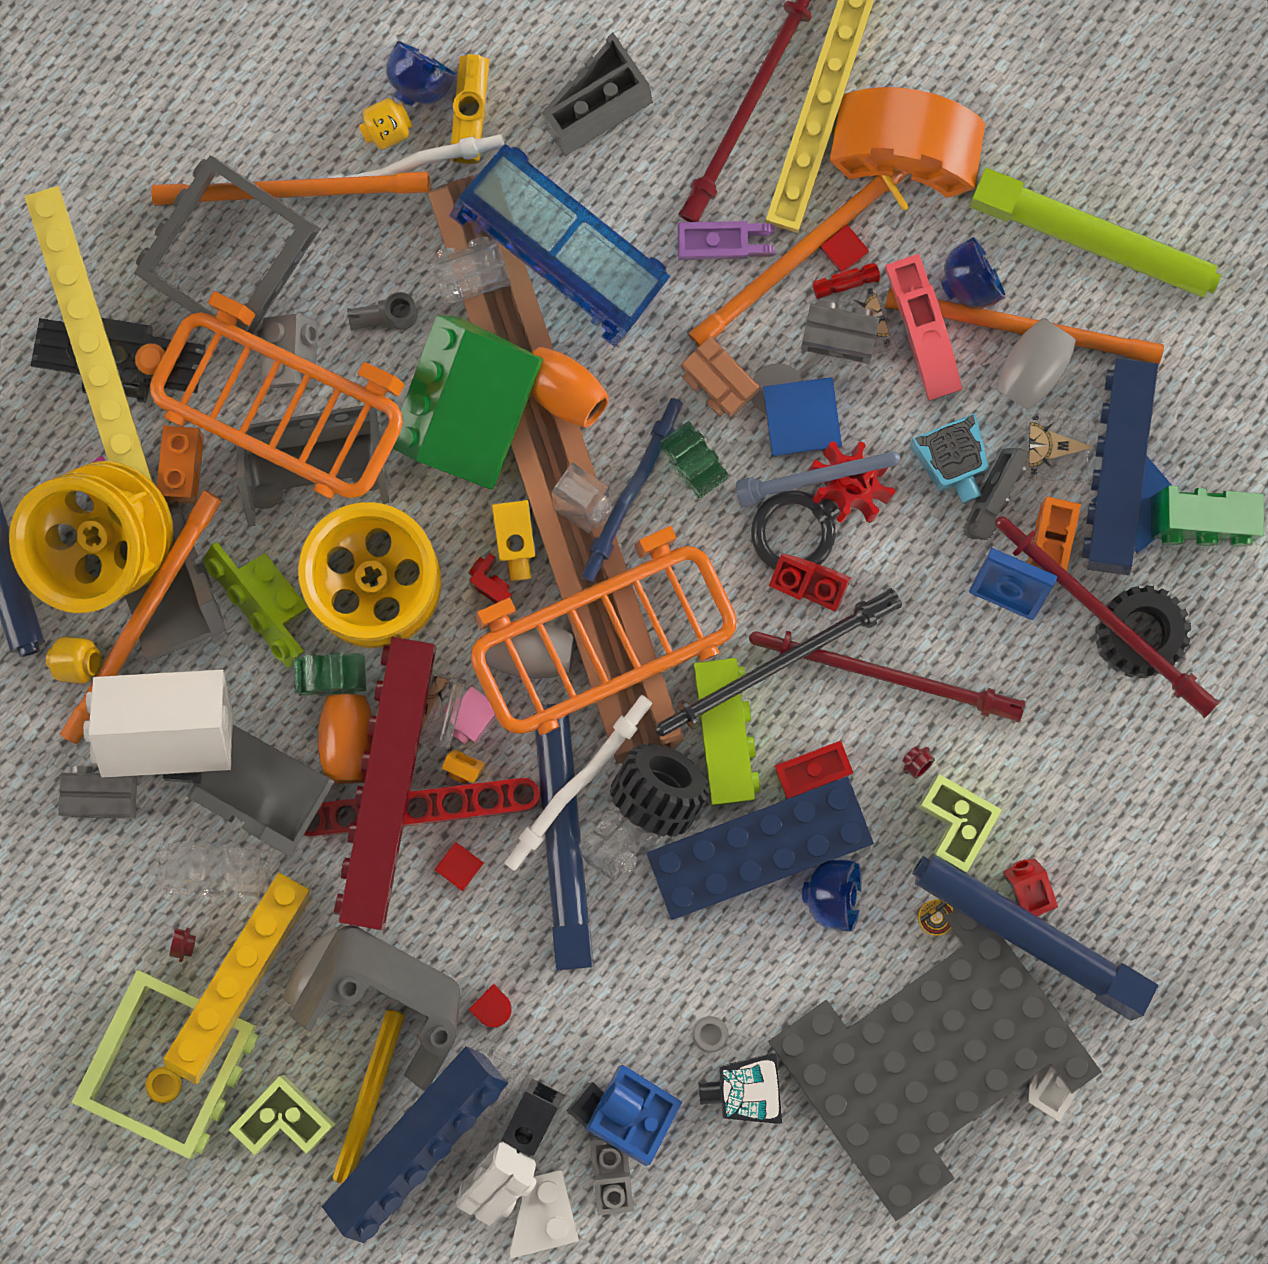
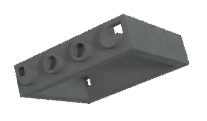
M209 155L207 160L202 159L194 169L192 176L195 179L189 188H184L177 195L173 204L176 208L169 219L164 218L156 228L154 235L157 238L151 247H146L136 260L138 267L134 274L192 314L203 312L216 317V314L155 274L154 270L217 173L296 226V229L246 304V307L256 314L250 326L239 321L235 325L253 334L321 228L218 158Z

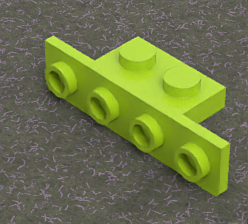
M213 543L202 559L207 572L211 577L218 580L226 590L229 600L238 606L248 618L252 629L259 633L268 643L274 657L282 661L287 668L292 667L304 650L288 632L285 625L302 615L308 606L266 553L238 569L219 543Z

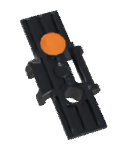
M39 318L31 367L81 375L64 322ZM102 318L116 366L131 369L134 373L138 374L136 381L138 384L122 382L126 397L137 398L138 402L146 403L152 376L171 339L154 337L151 325ZM186 342L165 383L164 389L186 391L205 354L206 345ZM200 380L193 391L195 394L198 393ZM82 381V393H86L85 386Z

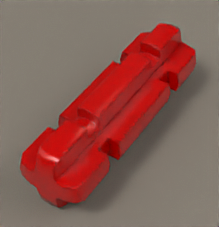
M876 263L862 266L861 270L854 268L832 275L829 280L826 277L815 280L812 284L814 295L817 300H823L831 297L832 293L839 295L861 288L864 283L867 286L878 283L881 279L880 271Z

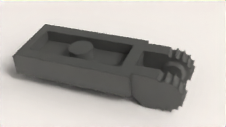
M1005 448L1002 450L980 491L982 496L975 500L972 510L966 519L967 523H964L963 532H965L967 538L988 540V538L994 535L993 532L997 529L995 526L996 516L1007 507L1010 501L1009 493L1015 482L1019 481L1026 471L1025 463L1030 456L1029 453L1021 448Z

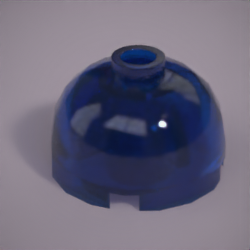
M399 40L392 49L386 63L388 81L397 90L394 96L409 106H413L415 101L426 105L437 102L445 96L457 77L454 71L434 58L433 60L419 53L418 48Z
M975 237L961 243L949 253L944 264L946 279L941 281V284L950 300L957 298L965 307L983 309L1005 299L1004 295L1006 294L995 268L992 269L984 256L987 254Z
M851 860L827 861L815 869L810 882H804L802 901L803 903H808L811 916L822 927L835 931L849 932L855 929L860 910H854L857 890L861 892L862 875L859 863Z

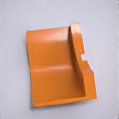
M877 87L852 91L843 95L839 107L830 162L850 180L865 176H893V170L912 174L911 180L925 184L946 198H950L973 190L976 187L985 122L963 105L930 92L899 87Z

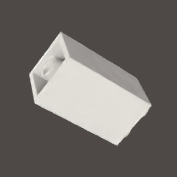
M223 670L93 677L92 692H87L86 707L87 712L90 713V721H84V739L86 743L91 742V762L98 765L101 778L231 770L233 710Z

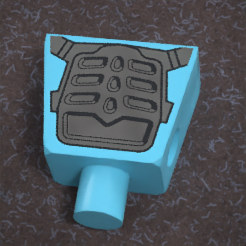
M975 413L912 439L910 446L939 492L955 486L962 504L969 503L982 496L975 478L987 472L988 462Z

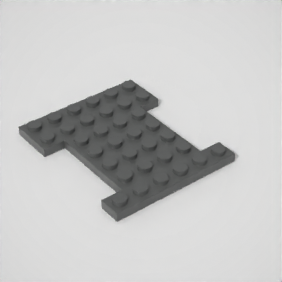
M955 908L944 918L963 946L854 1025L847 1028L826 999L768 1041L895 1221H898L955 1179L934 1148L1050 1064L1071 1094L1102 1073L1005 939Z

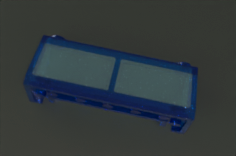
M504 144L459 196L449 216L461 226H464L467 221L477 223L474 230L478 233L482 230L504 246L593 317L590 321L596 326L601 322V326L605 329L601 337L615 347L636 323L671 276L665 272L666 267L654 257L648 258L530 164L528 162L529 158L523 151L517 147L510 148L507 144Z

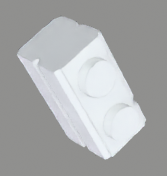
M504 1142L499 1143L461 1182L456 1201L457 1208L469 1215L475 1214L476 1219L488 1226L493 1224L500 1216L508 1217L515 1207L516 1200L520 1196L528 1197L536 1184V1179L533 1177L536 1167L535 1160L523 1153L518 1154L516 1149Z

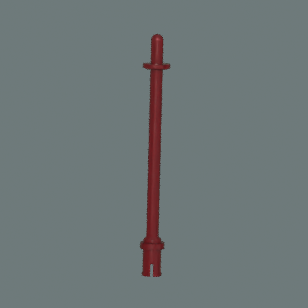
M796 0L795 3L786 1L783 8L788 13V16L703 177L693 179L690 185L692 190L683 208L678 213L679 217L683 220L699 222L710 199H715L718 193L715 182L800 21L809 22L812 18L811 12L807 10L811 0Z
M1000 516L996 518V528L1017 546L1012 553L1015 557L1023 551L1044 571L1058 576L1056 581L1172 684V689L1174 690L1172 694L1176 698L1182 697L1203 718H1206L1214 710L1220 701L1215 699L1195 681L1197 677L1192 673L1189 675L1187 673H1180L1032 541L1037 534L1034 530L1026 536L1006 517Z
M787 630L784 639L754 631L749 635L751 644L780 652V654L800 644L790 641L791 631ZM818 649L803 658L976 706L978 711H981V715L986 717L992 714L1020 723L1024 712L1022 708L1025 707V700L996 694L995 689L987 688V691L983 690L979 693L823 649Z

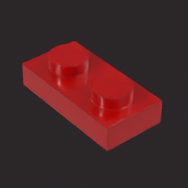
M841 740L774 766L786 799L854 774Z

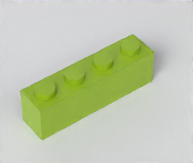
M737 658L694 663L698 700L745 675V667L738 666ZM740 693L700 716L711 807L753 802L755 800L754 793L761 792L758 771L751 772L750 758L756 757L754 737H747L745 723L751 722L749 701L742 702V695Z

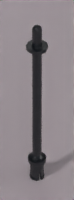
M889 588L867 602L862 600L855 605L854 613L697 702L689 705L683 699L678 701L679 712L659 722L655 727V732L659 736H665L685 724L692 730L698 728L697 717L859 626L867 628L875 626L878 619L902 607L901 600L896 602L894 600L899 597L894 589Z

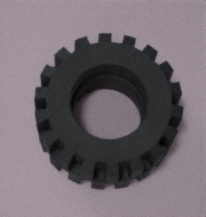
M1146 585L1144 588H1139V586L1131 587L1129 590L1123 591L1113 598L1106 607L1124 623L1127 617L1135 612L1147 613L1158 621L1162 630V640L1155 650L1171 665L1174 666L1186 653L1184 649L1189 646L1191 639L1187 637L1188 632L1191 631V623H1186L1187 610L1186 608L1180 609L1177 604L1181 601L1176 596L1171 599L1167 596L1169 591L1163 588L1157 591L1154 590V586ZM1101 620L1099 621L1095 629V634L1099 635V639L1096 641L1097 648H1102L1104 654L1101 657L1105 662L1109 660L1113 664L1111 667L1116 672L1121 670L1125 672L1124 676L1131 678L1133 676L1148 678L1149 676L1160 674Z
M648 743V745H637L636 748L633 747L611 784L610 795L613 797L614 805L620 809L619 812L635 826H639L644 831L655 833L658 836L665 837V835H668L670 837H677L678 834L682 835L690 828L707 800L710 789L708 788V780L703 777L704 773L694 765L695 763L667 746Z

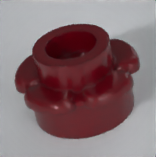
M917 746L912 748L902 760L905 764L903 768L904 773H909L915 779L921 777L935 761V758L929 753L930 748L924 747L919 749Z
M175 928L169 956L180 958L179 962H183L184 956L192 957L196 936L189 935L190 928H186V930Z

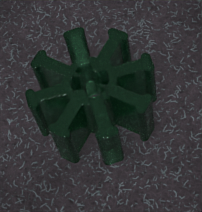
M687 421L660 441L662 451L670 459L669 463L674 470L680 473L685 485L689 490L692 489L698 499H701L728 479L727 471L718 462L720 460L714 450L709 449L704 436L699 430H695L690 421Z
M335 652L325 656L309 654L304 655L305 657L293 658L295 694H299V696H329L331 694H355V692L367 691L365 655H361V653L342 655L341 652Z

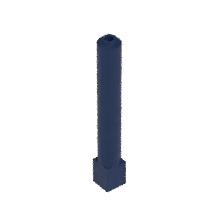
M0 501V621L10 652H18L19 657H26L40 651L39 646L44 644L45 640L29 589L20 578L12 560L9 544L10 530Z
M556 704L542 705V707L545 710ZM569 715L558 719L557 722L560 727L540 736L538 730H535L542 812L556 793L575 777ZM576 794L565 805L545 832L556 971L594 967Z
M934 853L928 858L925 856L920 858L912 872L916 876L915 885L1096 994L1095 1000L1128 1020L1132 1021L1144 1016L1159 986L1158 984L1124 963L1114 964Z

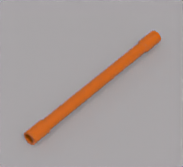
M893 170V176L890 177L894 184L897 185L910 173ZM876 175L869 184L717 312L710 314L691 330L688 336L692 341H696V345L700 347L709 337L716 338L725 330L728 324L813 254L823 243L845 227L881 195L889 192L890 189L882 176Z
M428 171L380 176L253 182L275 198L374 193H430L431 186ZM183 183L152 185L151 194L154 206L173 205L177 195L184 188L188 189L190 185ZM215 183L208 186L199 202L249 200L255 198L233 183Z
M889 287L885 308L900 311L893 290ZM937 299L942 317L959 322L1023 335L1029 328L1040 321ZM1052 323L1076 339L1075 346L1122 355L1132 360L1158 363L1160 365L1164 344L1135 338L1126 339Z
M203 490L188 516L187 523L96 677L118 675L200 534L208 526L223 501L209 491ZM93 682L87 692H92ZM86 694L80 704L75 707L60 732L63 738L77 745L84 736V721H90V713L87 712Z

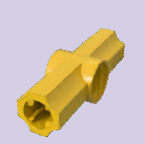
M472 54L459 57L456 96L453 101L454 116L451 145L460 143V139L473 136L475 140L482 138L483 123L486 116L485 103L490 64L489 58ZM467 103H473L479 107L476 114L472 116H465L460 111ZM480 153L475 158L464 160L463 157L449 160L457 163L475 164L480 162Z

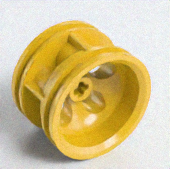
M92 462L41 483L24 496L12 517L9 532L10 552L20 578L36 597L62 611L89 613L111 605L153 580L172 548L173 522L163 495L144 474L118 462ZM77 491H81L91 498L94 504L92 511H85L79 507L76 501ZM60 524H68L77 531V540L73 546L67 545L60 540L58 531ZM122 541L127 542L126 561L120 554ZM89 554H95L101 560L102 567L98 578L91 576L85 568V559Z
M375 502L354 503L331 512L312 529L302 547L299 558V584L308 607L333 635L351 645L363 648H383L384 644L390 645L392 637L409 639L427 624L439 602L442 588L441 569L427 535L409 515L386 504ZM379 532L389 535L392 541L389 552L382 557L373 556L367 549L369 538ZM340 550L349 551L355 560L353 569L345 574H338L332 571L329 565L331 556ZM411 562L419 567V577L411 585H401L396 581V570L401 564ZM371 571H374L376 575L382 574L377 578L379 584L374 587L370 583L364 585V582L368 580L367 574ZM344 591H352L359 597L358 608L349 614L337 612L334 606L336 597ZM390 598L396 600L400 606L398 615L390 621L379 620L375 614L377 604L383 599Z

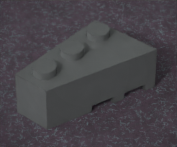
M612 32L607 37L606 44L594 57L591 56L586 61L585 68L573 81L570 80L544 109L542 114L547 131L564 156H567L652 104L653 100L649 83Z

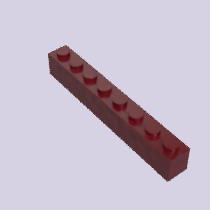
M392 637L390 645L384 644L381 666H386L384 680H377L374 701L379 702L377 716L371 715L367 733V736L373 737L370 751H364L361 763V772H366L364 787H357L354 807L360 809L357 822L351 821L347 842L353 844L351 857L344 858L341 870V879H346L344 894H337L334 907V915H340L338 923L385 931L437 650L435 644Z

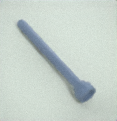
M892 451L764 482L760 479L755 480L753 477L741 479L736 482L737 498L744 508L758 505L760 500H764L766 495L895 466L900 462V455Z

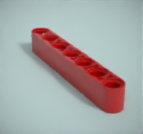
M528 778L411 791L404 827L527 812L533 810L538 805L541 793L536 783ZM523 785H527L534 790L533 800L526 805L517 803L514 798L516 789ZM494 790L498 793L499 800L494 808L484 809L480 806L479 797L482 792ZM451 794H458L463 800L461 810L454 814L446 812L444 809L446 797ZM355 798L322 802L317 811L320 816L318 828L313 831H306L304 836L318 838L348 834L350 826H341L338 822V814L343 808L351 807L356 813L354 822H357L360 808L354 807ZM417 798L424 799L427 803L426 813L419 818L412 817L408 811L410 802Z

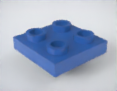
M620 1065L617 1067L585 1129L642 1165L648 1166L651 1165L682 1101L628 1067Z

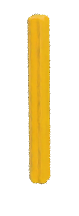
M388 1009L385 1012L333 1174V1180L337 1183L342 1184L358 1165L405 1018L402 1012Z

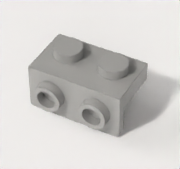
M299 314L263 318L262 339L316 364L317 341L319 338L318 322L316 320ZM264 355L261 357L260 386H262L275 361ZM281 364L269 388L299 387L304 374ZM311 378L306 389H314L316 380Z

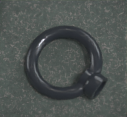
M798 490L783 491L768 498L757 510L751 527L752 543L759 558L767 566L775 570L780 557L768 546L765 536L766 524L769 517L780 507L797 504L810 509L821 525L822 534L818 547L811 555L804 558L821 565L831 553L835 542L836 528L834 520H836L840 511L832 499H823L820 503L816 504L812 500L814 495Z

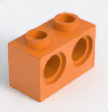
M163 425L157 488L166 502L178 501V503L196 504L198 500L204 435L199 428Z
M1046 496L1040 504L1034 530L1037 534L1032 541L1067 571L1081 504ZM1028 557V564L1033 565L1039 569H1042L1037 563H1035L1030 557Z

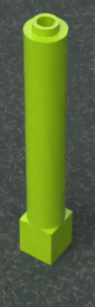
M985 167L969 205L970 208L1005 222L1012 220L1202 298L1206 296L1207 292L1214 294L1221 278V274L1216 273L1218 265L1023 187L1024 182Z

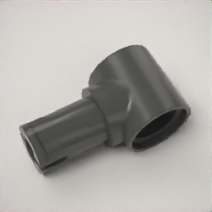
M404 292L393 293L386 300L378 301V305L347 309L351 331L381 325L382 328L394 327L399 330L411 328L418 317V311L413 298ZM400 304L410 307L409 314L404 318H396L392 315L393 309Z

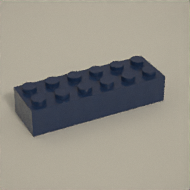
M847 776L648 851L646 855L670 919L673 921L873 845L874 842L850 779Z

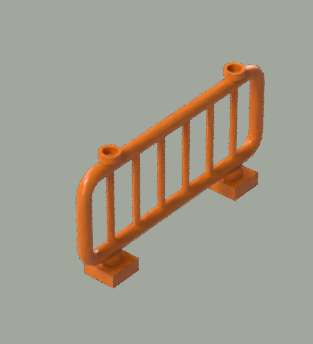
M213 291L208 304L218 311L216 317L199 312L184 318L152 376L150 394L155 404L167 411L164 418L181 427H184L186 421L281 466L315 483L313 491L331 500L335 493L347 498L360 497L367 493L374 485L403 425L402 413L398 405L386 398L385 395L389 392L399 397L405 384L394 375L367 362H363L357 373L367 381L366 386L363 387L235 326L237 321L250 326L256 314L245 305ZM202 326L214 331L215 334L179 402L166 395L164 386L191 332L195 328ZM224 336L245 347L210 416L188 406L187 403L220 338ZM251 350H254L275 361L240 430H237L216 418ZM283 364L304 374V377L268 445L247 435L246 432L280 365ZM313 378L334 388V391L300 458L297 459L276 449V446L310 379ZM342 392L365 404L328 474L305 462ZM372 406L387 414L388 425L362 477L356 483H346L336 478V475Z
M668 526L639 539L634 546L640 559L650 555L652 560L525 617L510 622L509 618L516 611L510 597L478 611L474 619L480 631L490 627L491 632L483 635L475 642L470 658L477 678L502 727L511 733L524 734L537 729L540 736L560 727L557 722L558 719L696 656L699 657L700 662H703L720 654L717 647L731 639L736 630L737 619L728 596L705 552L691 546L679 547L671 551L669 546L674 543L677 537L672 526ZM684 560H691L698 566L722 616V627L705 637L671 566ZM664 569L698 639L675 651H672L639 580ZM631 584L634 585L666 655L642 666L607 596ZM601 598L634 667L633 670L611 680H608L575 610ZM568 612L602 684L576 695L543 625ZM537 627L570 697L545 710L510 639ZM502 642L505 643L537 711L536 714L522 720L515 719L510 714L485 660L486 651Z

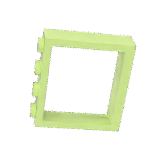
M137 970L71 1103L188 1159H193L196 1153L202 1155L205 1146L210 1141L211 1135L206 1132L212 1120L218 1122L226 1108L227 1101L222 1099L228 1087L235 1088L242 1075L243 1068L239 1067V1064L245 1053L251 1055L259 1037V1035L255 1034L258 1026L239 1017L236 1020L233 1028L239 1030V1033L186 1142L183 1143L95 1100L149 988L193 1009L200 1000L191 994Z

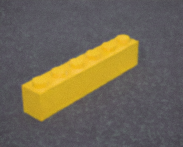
M278 872L163 1058L167 1069L195 1085L199 1083L310 900V890Z

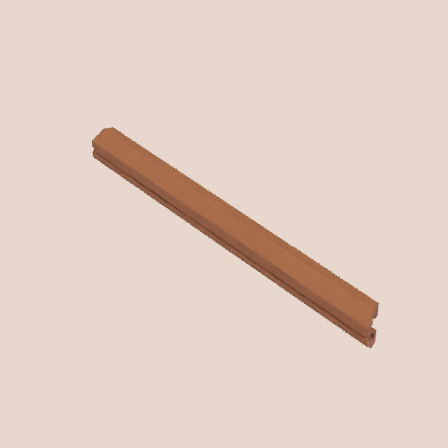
M488 171L474 174L430 190L428 196L470 322L531 353L538 347L554 350L495 172ZM529 395L511 442V447L561 598L565 599L627 571V567L617 537L615 536L612 542L614 548L608 560L603 561L594 582L588 583L580 578L591 555L589 549L595 537H600L609 518V513L580 427L554 416ZM628 585L608 594L607 596L640 665L642 666L657 659L633 585ZM601 598L575 609L608 680L633 670L634 667ZM568 612L567 616L591 688L602 684ZM662 672L596 702L608 738L615 730L613 725L621 715L626 716L641 695L653 703L636 725L638 729L631 739L626 738L615 752L614 758L616 763L623 764L632 748H636L640 744L648 745V743H654L658 746L664 745L674 750L684 741L680 728L665 736H659L655 732V727L659 722L675 714Z

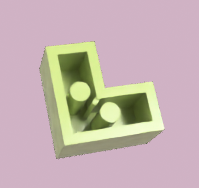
M940 774L934 777L918 806L920 810L948 825L933 853L965 873L970 869L1002 809Z
M281 1075L230 1127L229 1131L254 1155L260 1153L281 1130L307 1154L317 1146L336 1124L286 1075Z

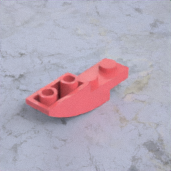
M916 254L886 264L885 270L907 331L906 337L928 401L961 391L962 385L946 326L933 286L929 284L920 255Z

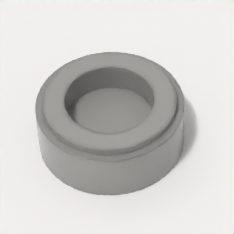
M707 1016L695 1024L692 1036L694 1043L699 1049L704 1052L713 1053L721 1050L726 1045L729 1033L726 1024L721 1019Z

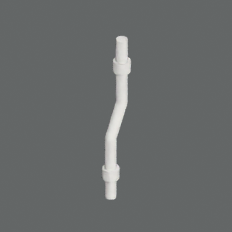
M502 134L476 140L474 136L460 139V143L418 151L383 169L345 177L395 175L397 173L409 172L424 164L458 157H463L464 160L478 157V153L505 148ZM343 174L328 176V178L344 177Z
M641 695L626 716H620L613 725L615 730L591 762L556 793L534 824L524 829L519 836L521 841L504 862L509 868L516 871L532 849L536 850L544 840L542 835L565 805L603 770L625 739H631L638 729L636 725L653 704L648 698Z

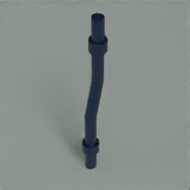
M671 398L661 420L655 422L650 433L652 439L636 472L616 501L600 537H595L589 549L591 555L580 576L582 580L593 583L603 561L609 559L614 548L612 542L629 507L647 481L664 444L669 443L675 431L673 425L683 406L680 400Z

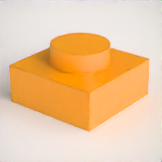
M453 749L447 755L441 769L448 771V775L458 782L468 783L469 781L475 783L486 763Z

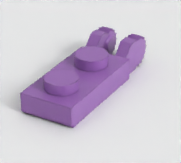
M747 221L679 222L677 225L678 260L748 259V256L770 257L776 255V249L773 245H748V235L766 237L775 233V226L769 223L747 224Z

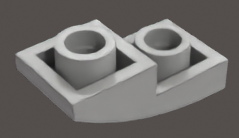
M597 1136L590 1137L598 1215L633 1212L628 1155Z

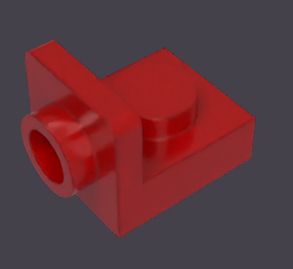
M489 553L485 559L479 557L469 570L468 574L472 576L469 580L470 586L495 604L509 597L512 600V594L508 592L510 586L496 575H493L491 579L486 576L497 562L496 557Z
M1035 858L1017 861L1011 868L1003 871L1004 877L1011 885L1019 906L1036 916L1058 908L1047 872Z

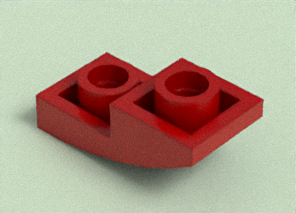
M782 553L768 586L798 600L806 598L836 612L841 605L851 577L817 563Z

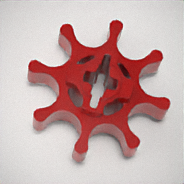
M832 441L823 452V455L829 460L831 465H825L818 460H814L808 471L862 459L863 450L866 445L864 442H858L852 451V456H846L839 451L837 443ZM889 467L824 482L826 487H820L812 500L816 504L820 503L823 499L835 501L840 508L836 518L840 523H843L851 512L850 508L860 510L866 522L871 523L880 511L872 499H878L887 504L895 494L894 488L881 485L877 477L883 476Z

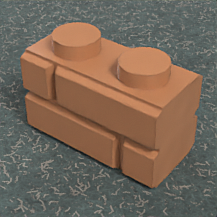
M712 336L681 365L686 371L682 378L695 392L702 388L710 396L706 403L719 417L726 413L732 418L761 390L760 386Z

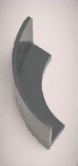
M178 501L168 505L173 522L172 546L187 523ZM122 541L120 554L126 561L127 542ZM194 546L139 638L146 662H151L226 631L219 604L216 602L210 589L213 586L204 563L196 565L194 560L198 557ZM151 582L125 595L131 614L135 611Z
M233 725L231 770L202 772L201 784L194 783L187 797L231 823L235 817L245 822L242 826L243 830L291 857L332 787L334 780Z

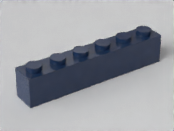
M1116 358L1114 370L1107 369L1104 390L1111 391L1110 403L1103 402L1100 418L1101 424H1107L1105 437L1098 436L1095 457L1102 458L1101 470H1093L1091 490L1098 492L1096 504L1089 503L1086 524L1093 525L1091 538L1084 537L1082 558L1088 559L1087 570L1130 576L1158 363Z
M465 1046L321 1206L343 1237L365 1243L368 1239L372 1238L391 1213L401 1207L403 1200L409 1193L426 1179L427 1173L436 1163L448 1155L452 1146L464 1132L474 1126L476 1119L482 1112L499 1098L500 1092L509 1083L486 1055Z

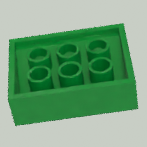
M436 315L401 409L403 425L392 449L422 464L487 489H494L543 358L459 316Z

